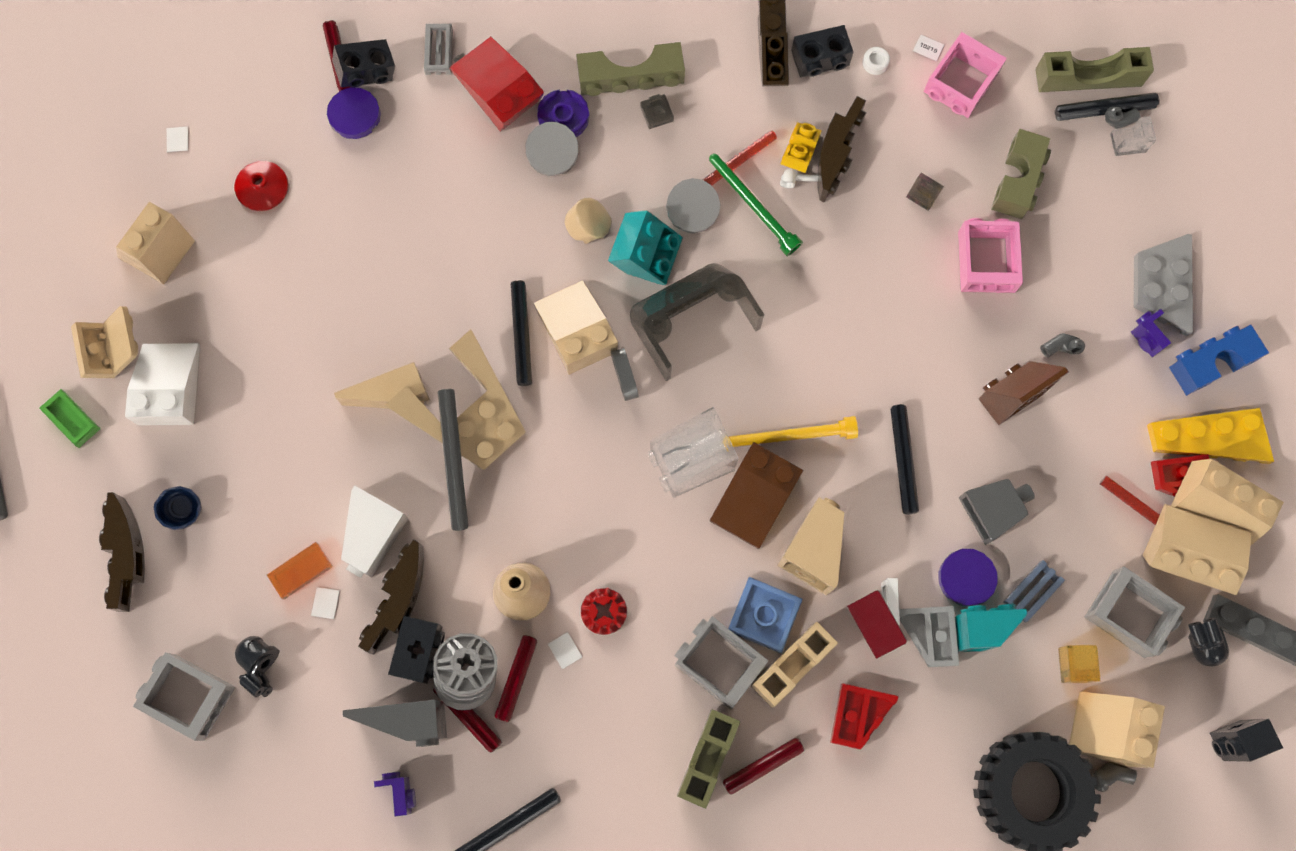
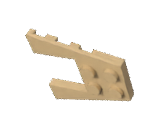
M470 329L449 350L487 390L457 417L461 456L482 470H485L526 431L473 331ZM407 386L385 404L388 409L443 443L441 423Z

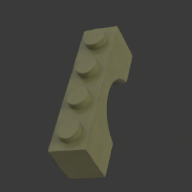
M681 42L654 45L649 58L643 63L632 67L614 64L605 56L603 51L576 54L581 95L597 96L606 92L623 93L632 89L649 90L653 87H674L684 83L685 67Z
M1150 47L1123 48L1112 56L1093 61L1078 60L1072 56L1071 51L1045 52L1035 71L1039 92L1142 87L1153 73L1154 67Z

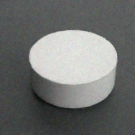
M872 47L864 55L863 67L870 74H882L888 68L890 56L885 49Z

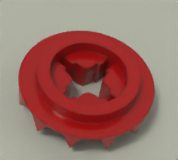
M609 588L595 589L586 595L581 605V618L584 625L590 631L599 635H608L616 632L622 627L627 617V606L624 599L618 592ZM612 601L609 612L614 619L603 616L595 621L599 611L594 603L605 606Z

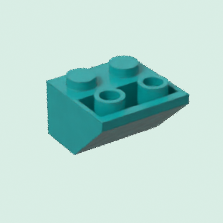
M647 210L625 213L608 262L628 275L659 285H666L683 237Z
M1016 604L998 605L997 608H991L988 611L985 605L969 606L968 609L960 610L961 614L955 616L958 653L983 652L1001 647L1027 616V610L1016 609Z

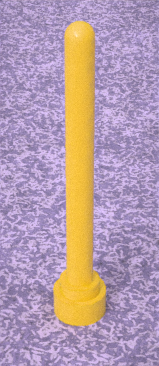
M850 416L843 417V420L838 421V424L729 436L722 440V444L726 448L752 445L753 442L765 444L833 435L845 437L846 440L858 438V425L856 417Z

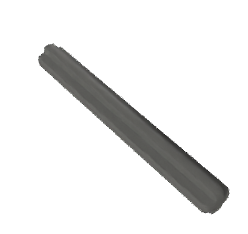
M441 389L437 393L452 530L460 531L468 528L455 391L454 389Z

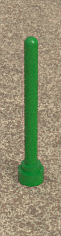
M713 153L709 156L710 163L779 239L780 250L787 257L794 253L803 244V241L796 234L793 235L791 232H786L718 154Z

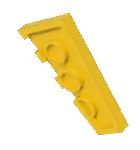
M1260 408L1151 422L1147 425L1153 452L1186 456L1209 454V458H1229L1234 461L1243 462L1257 461L1262 464L1274 462Z

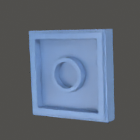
M749 577L728 629L739 637L782 654L803 599Z

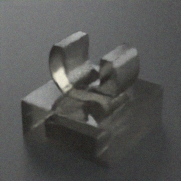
M657 94L649 97L648 100L640 102V108L649 129L674 122V116L665 94Z
M921 172L906 198L929 211L944 186Z

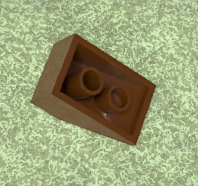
M1032 361L1022 367L1018 363L1005 372L1007 377L1000 382L995 378L983 387L985 392L978 399L996 423L1000 425L1043 396L1069 371L1066 367Z
M753 442L709 521L753 547L760 549L804 470Z

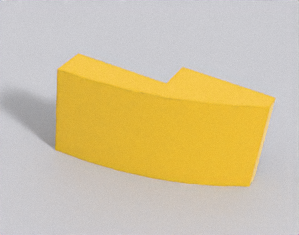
M797 122L780 164L806 173L822 130L816 129L815 126L808 123L802 124Z

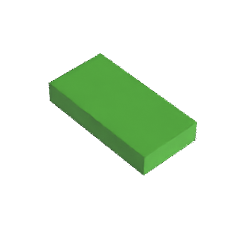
M62 389L56 392L39 408L78 448L101 429Z

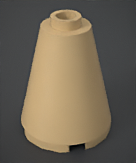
M515 563L503 569L497 576L493 585V599L496 607L503 615L514 620L526 621L537 617L545 610L550 598L551 587L547 576L540 568L530 563Z

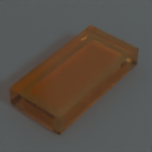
M315 542L268 573L267 577L281 599L285 600L332 568L333 565L320 545Z

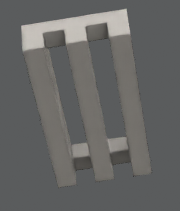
M426 24L425 75H431V72H435L436 75H441V72L451 75L452 24ZM432 30H436L435 65H431ZM442 30H446L445 65H441Z

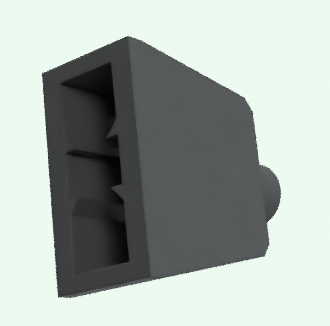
M1005 479L968 490L958 498L984 544L987 545L1028 515L1024 504L1035 499V495L1028 484L1015 489L1011 481Z

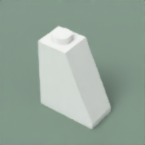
M354 486L351 490L341 560L349 564L346 570L361 578L363 574H366L372 578L409 518L404 513L357 486Z

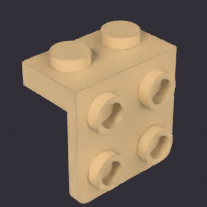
M119 306L104 323L75 322L71 326L80 378H115L136 358L138 344L134 341L132 331L133 319L129 315L126 306Z

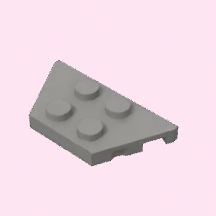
M1187 234L1143 250L1134 256V308L1143 313L1150 311L1152 314L1162 309L1164 314L1157 321L1164 325L1169 323L1181 330L1180 334L1184 336H1189L1193 333L1192 234Z

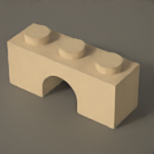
M815 622L751 687L771 708L775 707L838 642L818 622Z

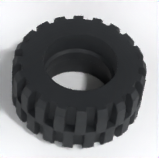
M1024 732L1003 737V741L995 742L989 747L990 753L981 757L979 761L982 764L981 770L975 771L974 780H978V789H973L974 798L979 799L980 805L977 806V810L980 816L986 818L987 822L985 825L991 832L997 833L1000 840L1013 845L1015 848L1026 851H1063L1064 847L1072 848L1079 844L1077 839L1079 836L1086 837L1090 833L1091 829L1087 825L1089 821L1096 822L1099 815L1098 812L1094 811L1095 804H1101V795L1095 794L1094 786H1099L1100 784L1098 777L1091 775L1089 772L1093 765L1088 758L1080 757L1082 751L1076 745H1068L1067 739L1058 735L1052 736L1046 732ZM1029 762L1045 764L1054 773L1059 784L1060 798L1058 806L1054 813L1044 821L1035 822L1024 818L1018 812L1012 799L1011 788L1013 778L1019 768Z

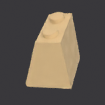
M148 202L116 246L117 257L160 283L165 284L195 240L171 213Z
M819 497L777 566L827 596L838 585L845 512L839 509L840 505L829 498L823 500Z
M1079 692L1069 745H1076L1083 755L1124 767L1154 768L1165 706L1135 697Z

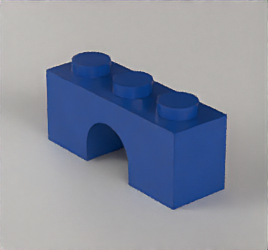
M1252 325L1243 329L1235 326L1223 333L1224 338L1217 341L1213 337L1200 344V350L1193 352L1192 349H1188L1176 356L1178 361L1169 368L1186 396L1222 377L1215 364L1216 358L1225 361L1234 373L1269 354Z

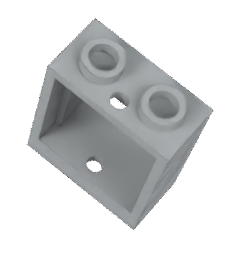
M1121 567L1113 570L1085 615V618L1143 658H1148L1156 655L1159 656L1168 645L1166 638L1171 631H1175L1181 624L1183 617L1180 615L1185 607L1126 567ZM1125 587L1163 612L1145 643L1107 618Z
M712 616L708 622L702 619L692 632L696 635L692 643L689 645L684 642L674 656L678 658V661L675 663V666L731 710L768 663V660ZM711 630L715 631L752 661L727 695L686 663Z
M165 652L154 663L152 667L153 674L148 682L139 688L136 694L137 700L133 707L194 741H205L233 693L235 686L176 654ZM174 666L212 686L190 726L151 705Z

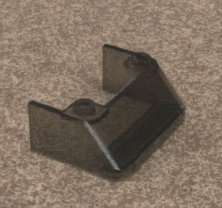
M708 264L636 303L631 308L630 322L666 381L671 379L672 365L658 343L667 339L671 334L672 323L670 318L717 293L725 301H737L754 330L758 331L761 329L764 313L742 278L720 264Z

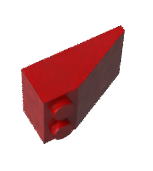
M491 36L450 67L453 74L500 132L541 101L544 91L530 73Z

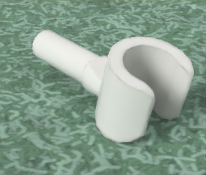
M789 168L781 176L780 186L794 188L796 181L818 182V175L800 174L795 169Z

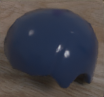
M182 486L164 490L153 506L155 518L162 526L172 530L190 527L196 522L202 510L199 497L192 489Z

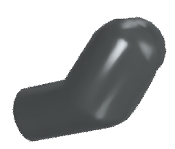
M1110 107L1105 112V121L1115 129H1120L1140 121V113L1137 109L1123 113L1119 107Z
M1062 333L1041 345L1040 349L1046 357H1050L1058 351L1069 354H1081L1085 350V343L1078 337Z
M1106 763L1093 774L1098 777L1100 784L1099 786H1094V788L1100 792H1105L1117 780L1133 785L1137 778V771L1115 763Z

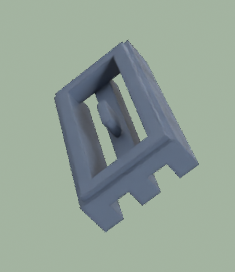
M1044 560L1040 561L1003 601L1004 604H1014L1013 601L1041 571L1045 573L1040 581L1016 606V609H1023L1050 579L1053 581L1027 610V616L1022 620L1024 622H1028L1065 581L1061 576H1057L1055 574L1056 571L1053 568L1050 569Z

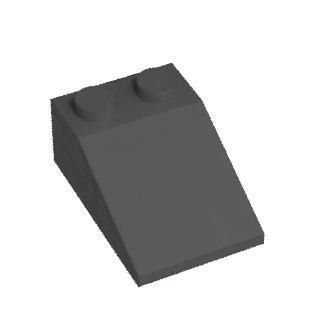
M428 700L343 710V717L405 741H416V747L439 745V739L447 738L445 704L442 701Z

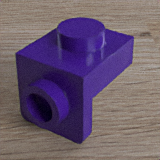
M1162 309L1154 314L1150 311L1146 312L1136 320L1138 326L1131 331L1138 340L1140 348L1149 353L1151 357H1154L1171 344L1154 323L1164 314Z
M400 772L384 773L382 774V780L374 781V787L392 785L395 817L412 814V808L416 807V794L414 788L410 789L409 777H400Z

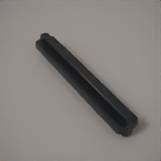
M1147 93L1062 104L1056 107L1055 117L1056 120L1063 121L1105 115V112L1110 107H1119L1123 113L1132 109H1137L1138 111L1155 109L1159 105L1160 100L1157 93Z
M523 280L512 281L510 284L516 380L518 386H529L532 384L526 285Z
M897 404L893 405L890 411L902 512L906 515H912L919 512L908 414L906 405Z
M551 788L455 851H486L560 803L561 798L556 789Z

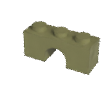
M1023 129L1018 130L1011 142L1005 164L1016 167L1021 172L1022 178L1004 176L997 188L991 210L1022 219L1027 211H1033L1038 197L1034 195L1036 188L1040 187L1045 174L1041 172L1042 165L1047 164L1051 154V150L1048 149L1051 138Z
M710 710L678 790L677 797L702 808H707L717 783L722 763L728 750H730L741 721L716 710Z

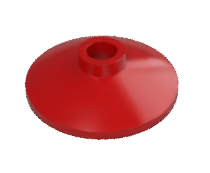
M269 161L253 162L245 166L237 175L234 184L235 195L240 203L248 209L254 211L270 210L284 200L288 192V178L283 169L275 163ZM263 179L260 184H255L258 180Z

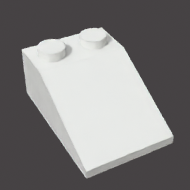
M143 344L127 389L125 417L137 425H194L200 344Z

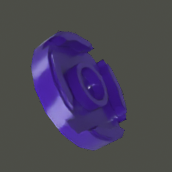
M350 87L339 91L332 97L327 106V118L331 128L347 139H359L372 133V129L378 126L380 122L381 111L376 98L369 91L362 88Z
M554 90L545 95L538 105L537 117L539 125L545 122H558L566 125L574 133L575 137L581 135L588 126L590 118L588 104L582 95L573 90Z
M960 549L952 552L945 558L938 571L939 585L943 594L960 606H976L986 602L994 594L998 584L997 570L992 560L984 553L975 549Z

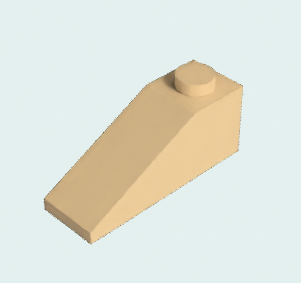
M414 362L334 393L335 398L343 406L388 409L385 404L405 386L423 404L425 401L430 400L420 372Z

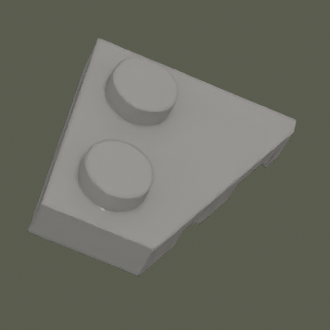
M954 606L899 609L900 621L928 667L959 666Z

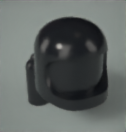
M1209 618L1204 620L1202 624L1201 622L1190 623L1188 625L1190 630L1188 638L1196 660L1204 666L1211 667L1224 663L1229 657V647L1217 619Z
M249 636L243 639L235 650L236 662L247 672V674L239 676L240 685L254 697H259L260 695L267 697L271 694L273 688L269 685L265 672L275 662L280 651L275 646H268L258 636Z

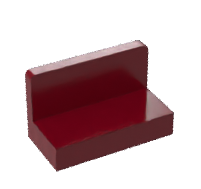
M879 590L847 606L876 659L907 643L905 635Z

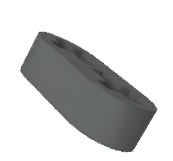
M621 348L611 351L613 365L624 400L628 401L638 398L637 386L625 349Z

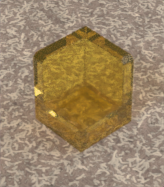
M1067 645L1058 648L1061 683H1093L1101 681L1096 645Z

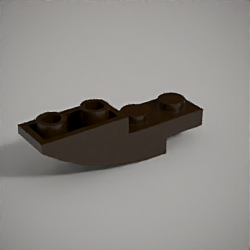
M758 0V40L762 86H789L785 0Z
M856 96L845 117L835 112L829 124L822 145L817 172V188L819 200L825 202L829 194H835L841 182L838 180L840 173L846 174L853 159L849 158L852 147L849 145L855 135L852 130L855 125L861 126L867 112L863 111L866 100Z
M107 492V501L103 503L102 513L105 517L104 527L99 534L101 550L112 554V558L109 559L107 565L110 578L109 587L106 588L104 593V601L107 604L106 609L116 612H129L132 583H144L145 560L142 537L136 518L126 499L113 492Z
M414 539L411 544L407 543L402 548L398 556L400 561L394 569L390 568L382 580L384 585L381 589L391 596L388 600L384 599L380 603L375 613L378 615L372 625L368 624L360 634L359 640L361 642L358 647L370 654H375L389 630L399 635L403 617H410L415 606L422 581L424 553L423 546Z

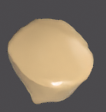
M583 198L567 212L564 223L572 238L588 244L603 238L609 232L612 219L600 202L593 198Z

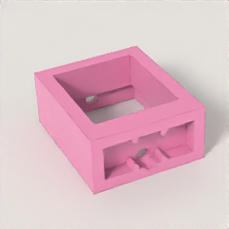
M961 32L929 78L924 92L934 101H940L950 107L956 114L969 118L1001 71L1007 58ZM955 57L988 75L972 100L939 81Z
M980 218L964 221L958 231L961 292L1015 293L1023 284L1019 222H1011L1009 219L983 221ZM970 238L1005 239L1007 273L971 272Z

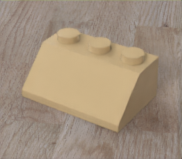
M1207 459L1191 462L1171 506L1251 532L1252 545L1273 527L1284 502L1215 460Z
M1164 504L1143 557L1150 567L1237 595L1249 569L1251 532Z

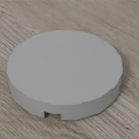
M545 122L535 127L526 141V156L531 166L538 173L546 176L567 173L575 165L579 155L578 141L574 133L566 125L558 122Z
M694 178L682 180L673 187L668 195L666 204L668 218L675 227L687 233L703 232L713 225L719 215V196L713 186L704 180Z

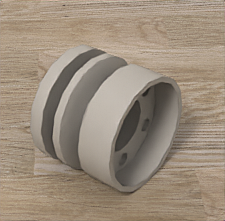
M460 633L448 638L439 646L434 656V688L438 697L447 706L457 710L474 709L484 704L491 697L497 676V655L493 646L485 638L475 634ZM464 663L470 664L467 671L461 670Z

